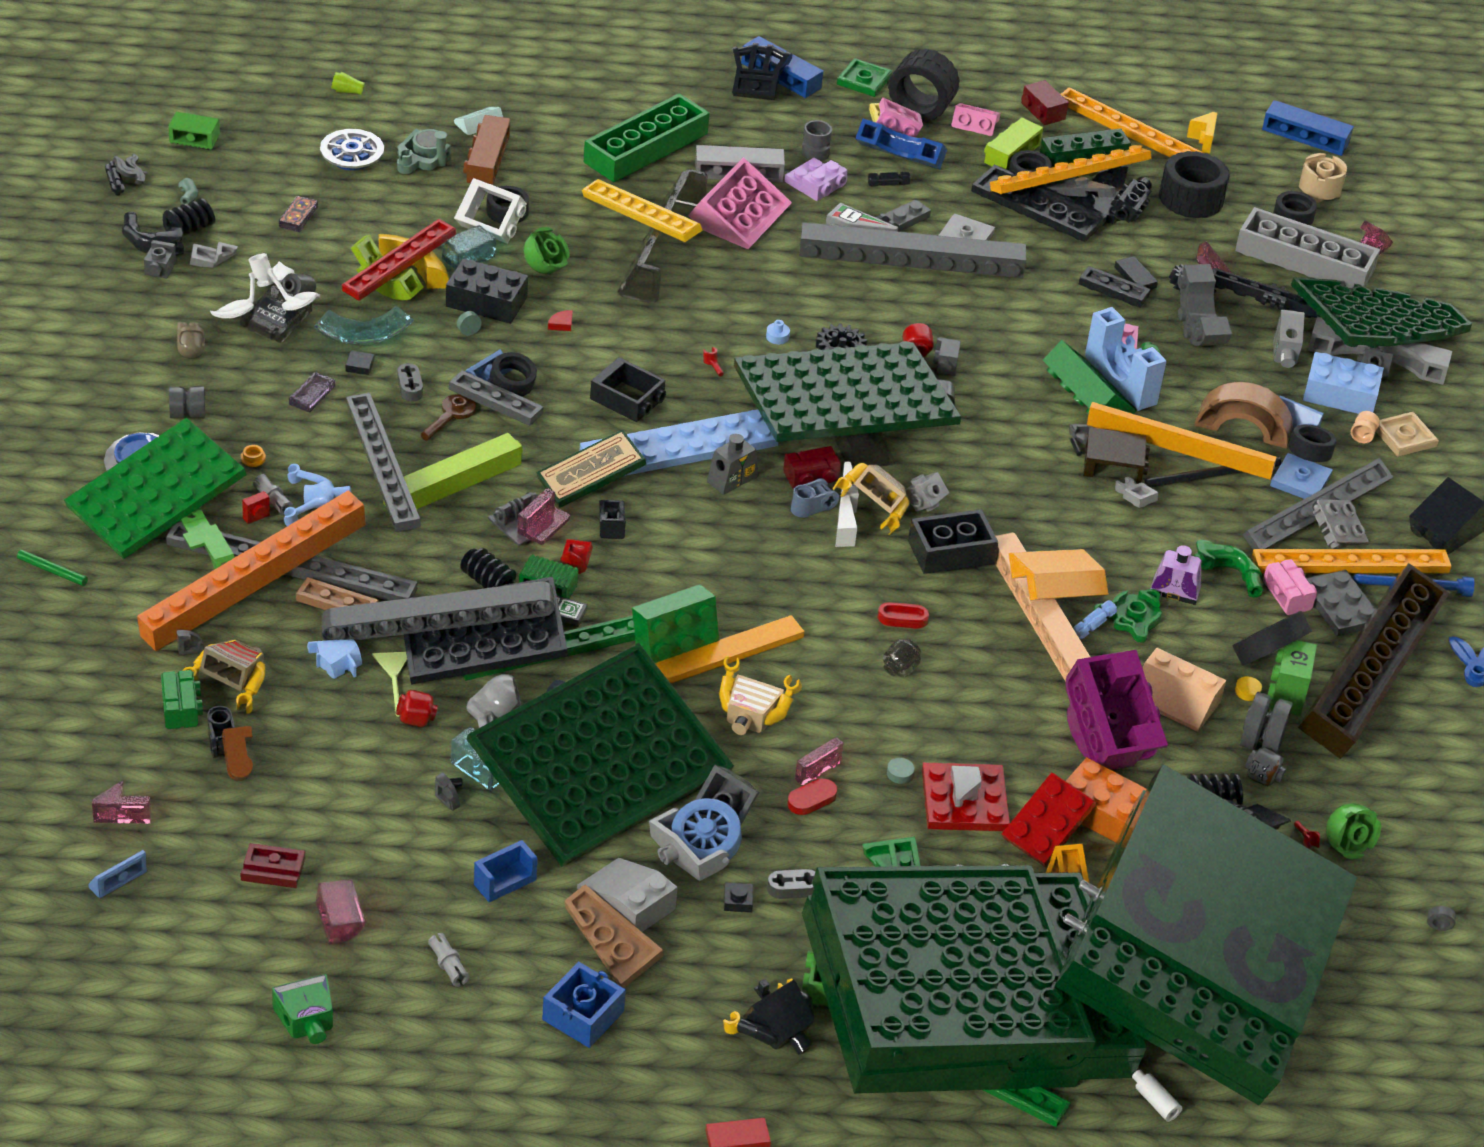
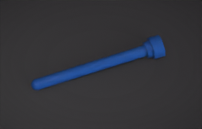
M1355 574L1353 576L1356 584L1390 586L1396 578L1395 576ZM1462 577V579H1457V581L1432 579L1445 590L1456 591L1457 594H1461L1463 597L1473 596V577Z

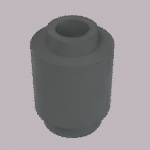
M290 273L284 277L282 287L287 295L293 297L302 292H315L316 281L308 274Z

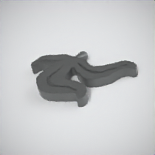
M133 153L132 157H128L125 162L123 159L114 156L113 161L116 162V170L125 177H135L136 184L144 183L148 172L142 171L136 165L139 159L136 154Z

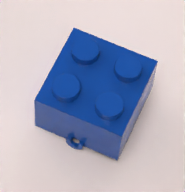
M578 962L543 997L542 1020L590 1048L624 1012L626 989L609 980L608 975L604 971L597 973Z

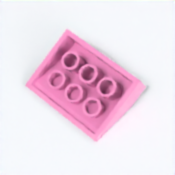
M743 157L698 203L688 216L693 221L700 223L704 231L749 249L792 202Z

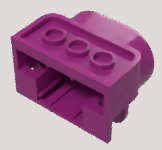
M1137 650L1077 659L1068 673L1065 682L1070 701L1067 709V722L1072 737L1085 758L1087 757L1110 770L1133 767L1137 761L1152 758L1156 754L1157 749L1167 748L1168 743L1160 722V710L1154 704L1152 686L1146 680Z

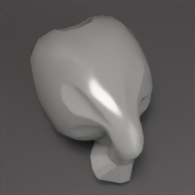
M508 674L498 675L489 680L477 694L470 698L466 709L477 720L479 728L521 706L520 694L514 677Z

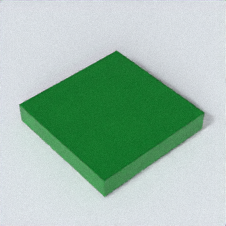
M854 58L837 78L836 85L875 97L890 79L892 70Z

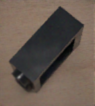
M618 357L591 380L590 399L638 422L642 417L647 416L658 403L663 402L666 396V380ZM623 382L645 394L637 401L614 388Z

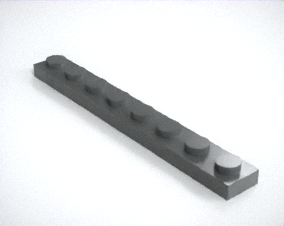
M1378 458L1247 530L1243 536L1252 549H1268L1315 523L1317 520L1313 514V507L1318 504V499L1350 500L1352 502L1385 484L1393 476L1382 460Z

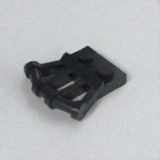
M753 43L750 46L741 48L737 46L732 47L737 66L732 90L733 96L775 100L779 76L785 66L790 63L793 54L788 51L783 52L770 44L759 46V43ZM750 54L748 69L742 68L740 56ZM758 54L765 55L762 70L755 69ZM774 56L780 59L775 69L769 71L771 58Z

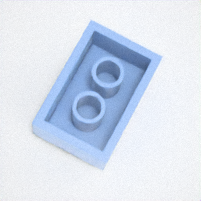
M1315 352L1303 401L1357 414L1362 411L1373 412L1384 367L1348 358H1340L1327 353Z

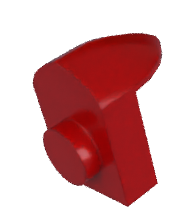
M567 539L560 563H563V565L568 564L573 568L577 567L578 574L585 572L593 549L592 543Z

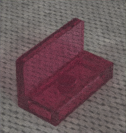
M546 488L518 514V534L543 545L570 520V514L555 507V491Z

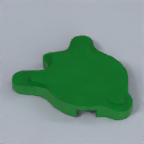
M1155 589L1139 590L1138 595L1128 594V590L1118 594L1112 601L1117 607V612L1110 617L1115 620L1114 628L1130 632L1133 639L1137 642H1145L1148 638V631L1155 628L1161 619L1160 593ZM1103 603L1096 604L1094 606L1093 611L1096 610L1098 607L1102 608L1101 605Z

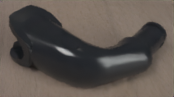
M135 212L124 214L122 233L138 250L148 253L152 240L173 243L175 244L176 255L184 254L183 243L177 242L183 238L181 228L175 227L162 232L144 233L141 232Z

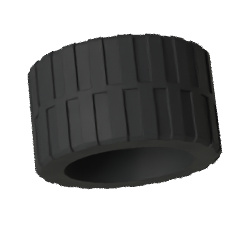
M917 49L914 52H910L891 75L888 84L889 96L892 102L920 113L923 122L935 120L944 113L959 90L960 78L958 77V71L954 64L945 55L938 53V51ZM910 74L920 75L931 81L938 92V96L927 95L918 90L913 84Z
M1186 151L1172 155L1167 159L1164 166L1159 198L1167 209L1178 215L1192 218L1213 216L1224 205L1230 178L1229 169L1218 158L1207 153Z

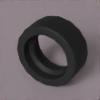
M1020 151L1011 157L1009 171L1015 174L1021 171L1035 172L1023 169V167L1034 169L1039 167L1051 168V161L1047 156L1037 151Z
M499 186L498 188L520 195L527 203L526 212L519 219L518 223L524 221L529 212L528 194L515 186ZM488 193L487 215L493 221L502 224L509 207H503L498 204L512 202Z
M1287 191L1277 196L1273 213L1311 225L1314 221L1317 204L1311 196L1303 192ZM1288 208H1296L1303 212L1292 211Z
M507 352L497 356L494 360L489 380L490 383L523 397L533 389L537 369L527 356L521 353ZM503 369H515L521 372L526 379L524 381L509 380L500 371Z
M1307 424L1297 425L1293 428L1288 448L1293 454L1304 460L1326 462L1332 458L1337 439L1324 428Z

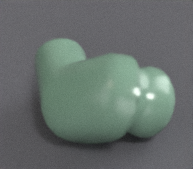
M184 178L179 182V188L183 187L181 191L185 192L180 198L181 204H188L194 201L199 193L194 181L190 178Z

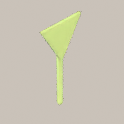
M406 652L372 653V656L392 678L396 712L399 700L397 677L407 662Z

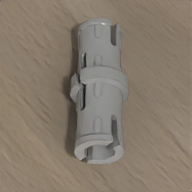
M260 474L255 478L260 485L253 481L254 487L260 492L265 491L268 494L270 503L281 515H285L284 511L288 508L286 505L294 507L293 503L284 496L283 490L279 486L274 485L265 474Z
M437 933L441 940L440 942L433 935L429 939L428 944L438 958L439 967L443 970L445 969L455 987L460 986L458 978L464 985L468 982L470 976L460 962L459 953L452 949L445 934Z

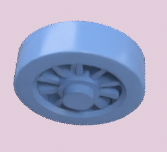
M711 798L694 800L683 806L672 822L671 831L678 835L700 860L718 850H725L729 854L726 857L730 860L740 847L742 834L739 817L734 809L723 801ZM707 814V818L702 819L700 815ZM713 814L719 815L714 821L712 820ZM694 817L697 823H694L689 820Z

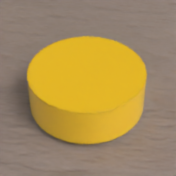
M1245 676L1237 680L1235 693L1245 701H1253L1256 693L1262 691V684L1253 677Z

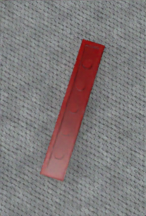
M441 219L436 220L343 283L342 291L360 301L455 236L456 228Z

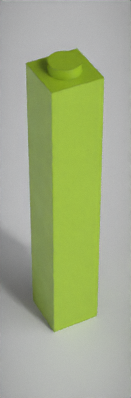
M506 433L404 476L416 510L521 465L523 448L518 440H515L509 433Z

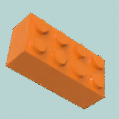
M1087 757L1066 780L1067 783L1093 799L1096 803V806L1081 824L1117 843L1134 802L1143 790H1147Z

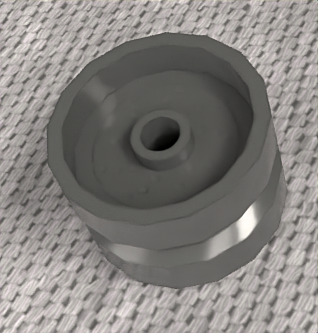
M1257 692L1245 718L1240 746L1254 750L1262 736V739H1264L1262 747H1266L1278 754L1293 703L1279 699L1273 711L1269 712L1272 701L1270 695Z

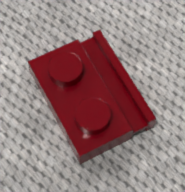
M250 843L243 863V870L240 873L241 881L297 888L298 879H300L305 862V851Z

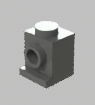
M152 240L151 248L144 259L145 275L167 279L176 263L175 244Z
M937 338L933 363L938 364V374L955 376L961 341Z

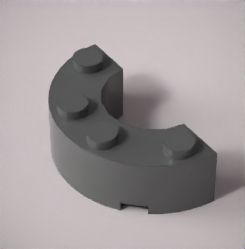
M1211 264L1184 265L1182 275L1178 276L1181 305L1178 309V318L1180 321H1183L1184 337L1188 338L1194 346L1224 345L1232 336L1227 316L1217 317L1215 312L1214 287L1216 280Z

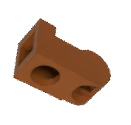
M251 726L223 729L222 732L227 773L235 781L247 779L253 769V763L249 756H247L246 742L251 741L253 737Z

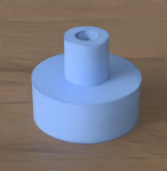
M776 320L775 323L767 327L766 338L769 342L778 345L788 342L790 329L782 320Z

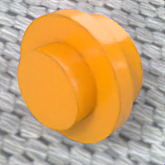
M258 445L246 446L241 453V462L249 467H258L266 460L265 452Z

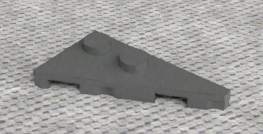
M1072 177L1042 185L1064 196H1088V191L1097 192L1098 197L1116 196L1115 187L1088 180L1087 177Z

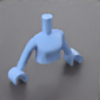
M291 464L288 467L289 473L287 474L291 484L300 482L302 478L317 484L304 486V505L285 509V525L289 526L298 520L297 515L313 508H319L348 490L351 492V487H334L329 479L318 474L302 471L298 464Z

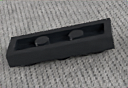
M1091 266L1087 267L1079 279V285L1139 308L1147 300L1151 290Z

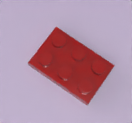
M1051 772L1003 831L1002 837L1038 863L1047 867L1055 846L1064 845L1096 806V803L1093 799Z

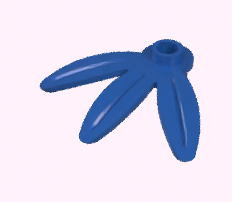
M1449 637V644L1452 650L1466 665L1464 670L1466 682L1473 687L1483 686L1484 647L1480 651L1479 657H1476L1474 650L1467 642L1458 637Z

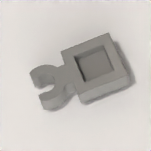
M1125 477V483L1116 481L1115 490L1123 494V498L1136 507H1145L1158 501V492L1144 483L1135 484L1134 480L1130 477Z

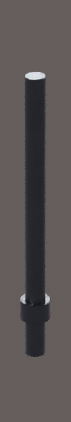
M1280 457L1276 458L1275 467L1281 465ZM1219 466L1146 478L1145 484L1149 487L1242 473V471Z

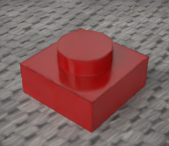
M265 491L242 500L243 519L247 524L270 516V498Z

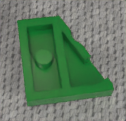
M915 836L863 844L864 855L875 867L921 866Z

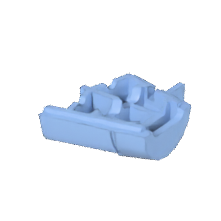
M353 639L308 642V652L316 653L317 668L321 667L323 670H326L327 674L334 679L345 674V670L350 671L353 677H356V668L362 665V658L358 645Z

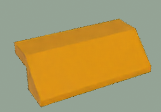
M1084 549L1009 553L1012 579L1027 578L1030 600L1109 595L1105 569Z

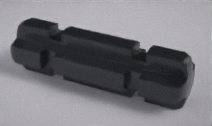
M110 161L109 164L105 165V171L111 191L118 196L125 191L121 174L116 170L115 162Z
M898 172L880 173V175L877 173L868 174L869 186H878V184L880 186L898 185V183L909 185L911 180L909 172H900V174Z

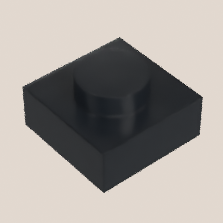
M725 882L724 911L752 913L753 884Z

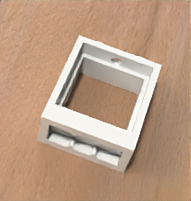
M473 178L454 219L462 227L508 244L510 238H513L516 233V225L519 219L526 212L527 203L520 195ZM486 192L512 202L499 229L473 220Z

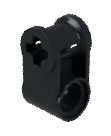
M215 706L207 714L208 735L213 758H217L219 754H224L223 729L235 728L232 712L224 706Z

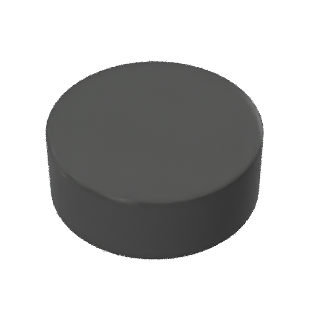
M1445 906L1433 907L1428 911L1427 923L1435 930L1446 931L1452 929L1456 923V913L1451 908Z

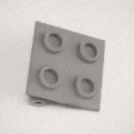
M1317 500L1318 504L1313 507V514L1319 524V528H1324L1321 532L1325 535L1324 538L1329 548L1339 549L1341 548L1340 543H1369L1365 529L1361 525L1355 507L1350 500Z

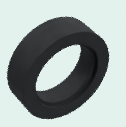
M1299 611L1238 641L1232 647L1242 666L1302 638L1311 633L1312 630L1303 612Z

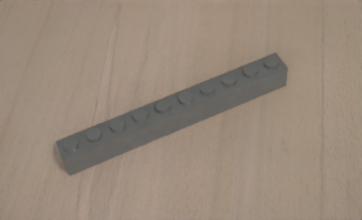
M802 222L799 257L1023 278L1026 264V244Z

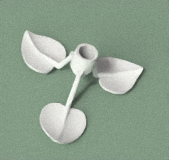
M262 253L249 258L252 272L249 273V299L237 300L217 311L210 312L213 316L219 318H235L254 308L255 278L258 279L257 286L259 287L268 286L273 283L276 284L286 300L282 304V308L285 310H296L305 307L321 296L315 292H302L293 297L287 295L280 283L283 282L286 275L295 273L294 270L284 266L281 262H278L271 268L267 254Z

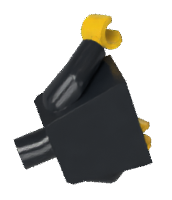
M788 979L784 986L778 983L777 990L753 1004L743 1015L744 1018L740 1019V1014L734 1011L730 1014L731 1021L723 1020L726 1033H743L770 1045L776 1050L790 1042L797 1054L800 1055L812 1046V1043L804 1033L815 1022L812 996L799 988L794 979Z

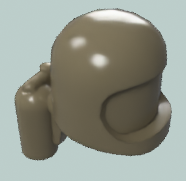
M178 322L177 349L179 354L189 359L201 356L205 348L204 330L199 327L198 323H189L187 325L186 322Z

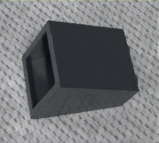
M1447 477L1409 515L1410 529L1417 537H1424L1428 540L1433 548L1446 549L1449 555L1484 532V501Z

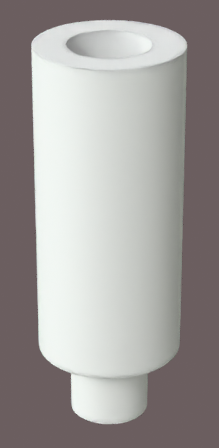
M1137 1070L1133 1074L1132 1078L1137 1082L1136 1089L1167 1122L1174 1120L1181 1113L1182 1106L1152 1074L1145 1075L1142 1070Z

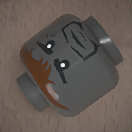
M1261 747L1258 751L1254 749L1244 767L1248 770L1247 775L1250 779L1267 787L1271 786L1274 781L1280 783L1286 772V768L1282 767L1284 763L1283 756L1266 747Z

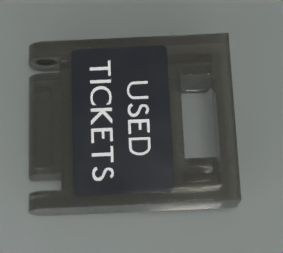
M272 286L254 304V308L241 318L240 325L245 328L248 327V330L272 340L275 337L276 342L282 343L312 312V302L296 310H285L282 308V304L286 302L278 287ZM286 292L289 296H295L294 294Z

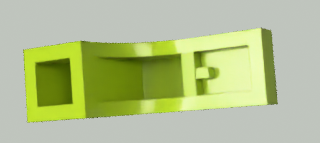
M370 234L363 236L351 247L352 252L361 265L356 269L358 273L383 257ZM409 268L377 288L376 291L392 299L409 300L424 287L414 270Z

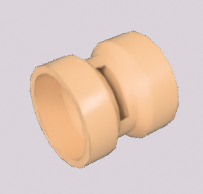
M1370 411L1359 413L1351 428L1352 438L1363 444L1371 442L1380 425L1378 416Z

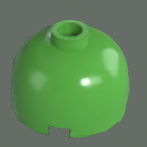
M541 227L535 230L524 244L523 253L528 265L541 274H552L567 265L566 261L570 257L568 245L560 234L556 236L551 232L553 229L549 227Z
M1357 803L1344 804L1330 815L1326 824V836L1329 844L1342 856L1349 859L1361 858L1364 856L1361 852L1367 848L1372 850L1376 845L1381 833V821L1377 819L1376 812L1368 807Z

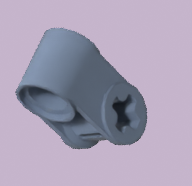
M822 478L798 485L794 488L791 512L797 517L805 518L830 510L838 503L839 495L836 491H832L828 487L826 480Z

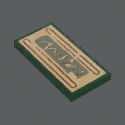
M622 429L536 473L540 482L558 507L561 508L647 464L644 456Z

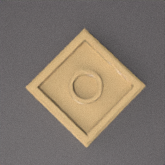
M1414 412L1382 419L1376 430V433L1397 457L1437 447L1439 442Z

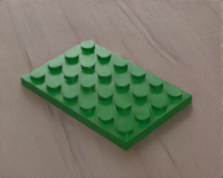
M185 418L64 499L66 506L122 559H125L247 474L244 467L188 418Z

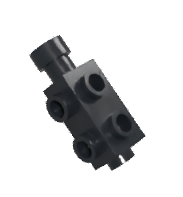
M1139 177L1137 180L1133 179L1129 186L1124 184L1119 193H1117L1111 202L1113 206L1111 211L1115 213L1119 220H1125L1128 223L1131 220L1136 222L1150 202L1147 199L1152 192L1150 180L1146 177Z

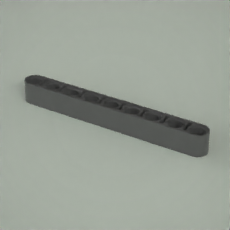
M540 581L330 608L322 613V637L325 641L353 639L356 641L548 616L555 609L553 587L548 582Z

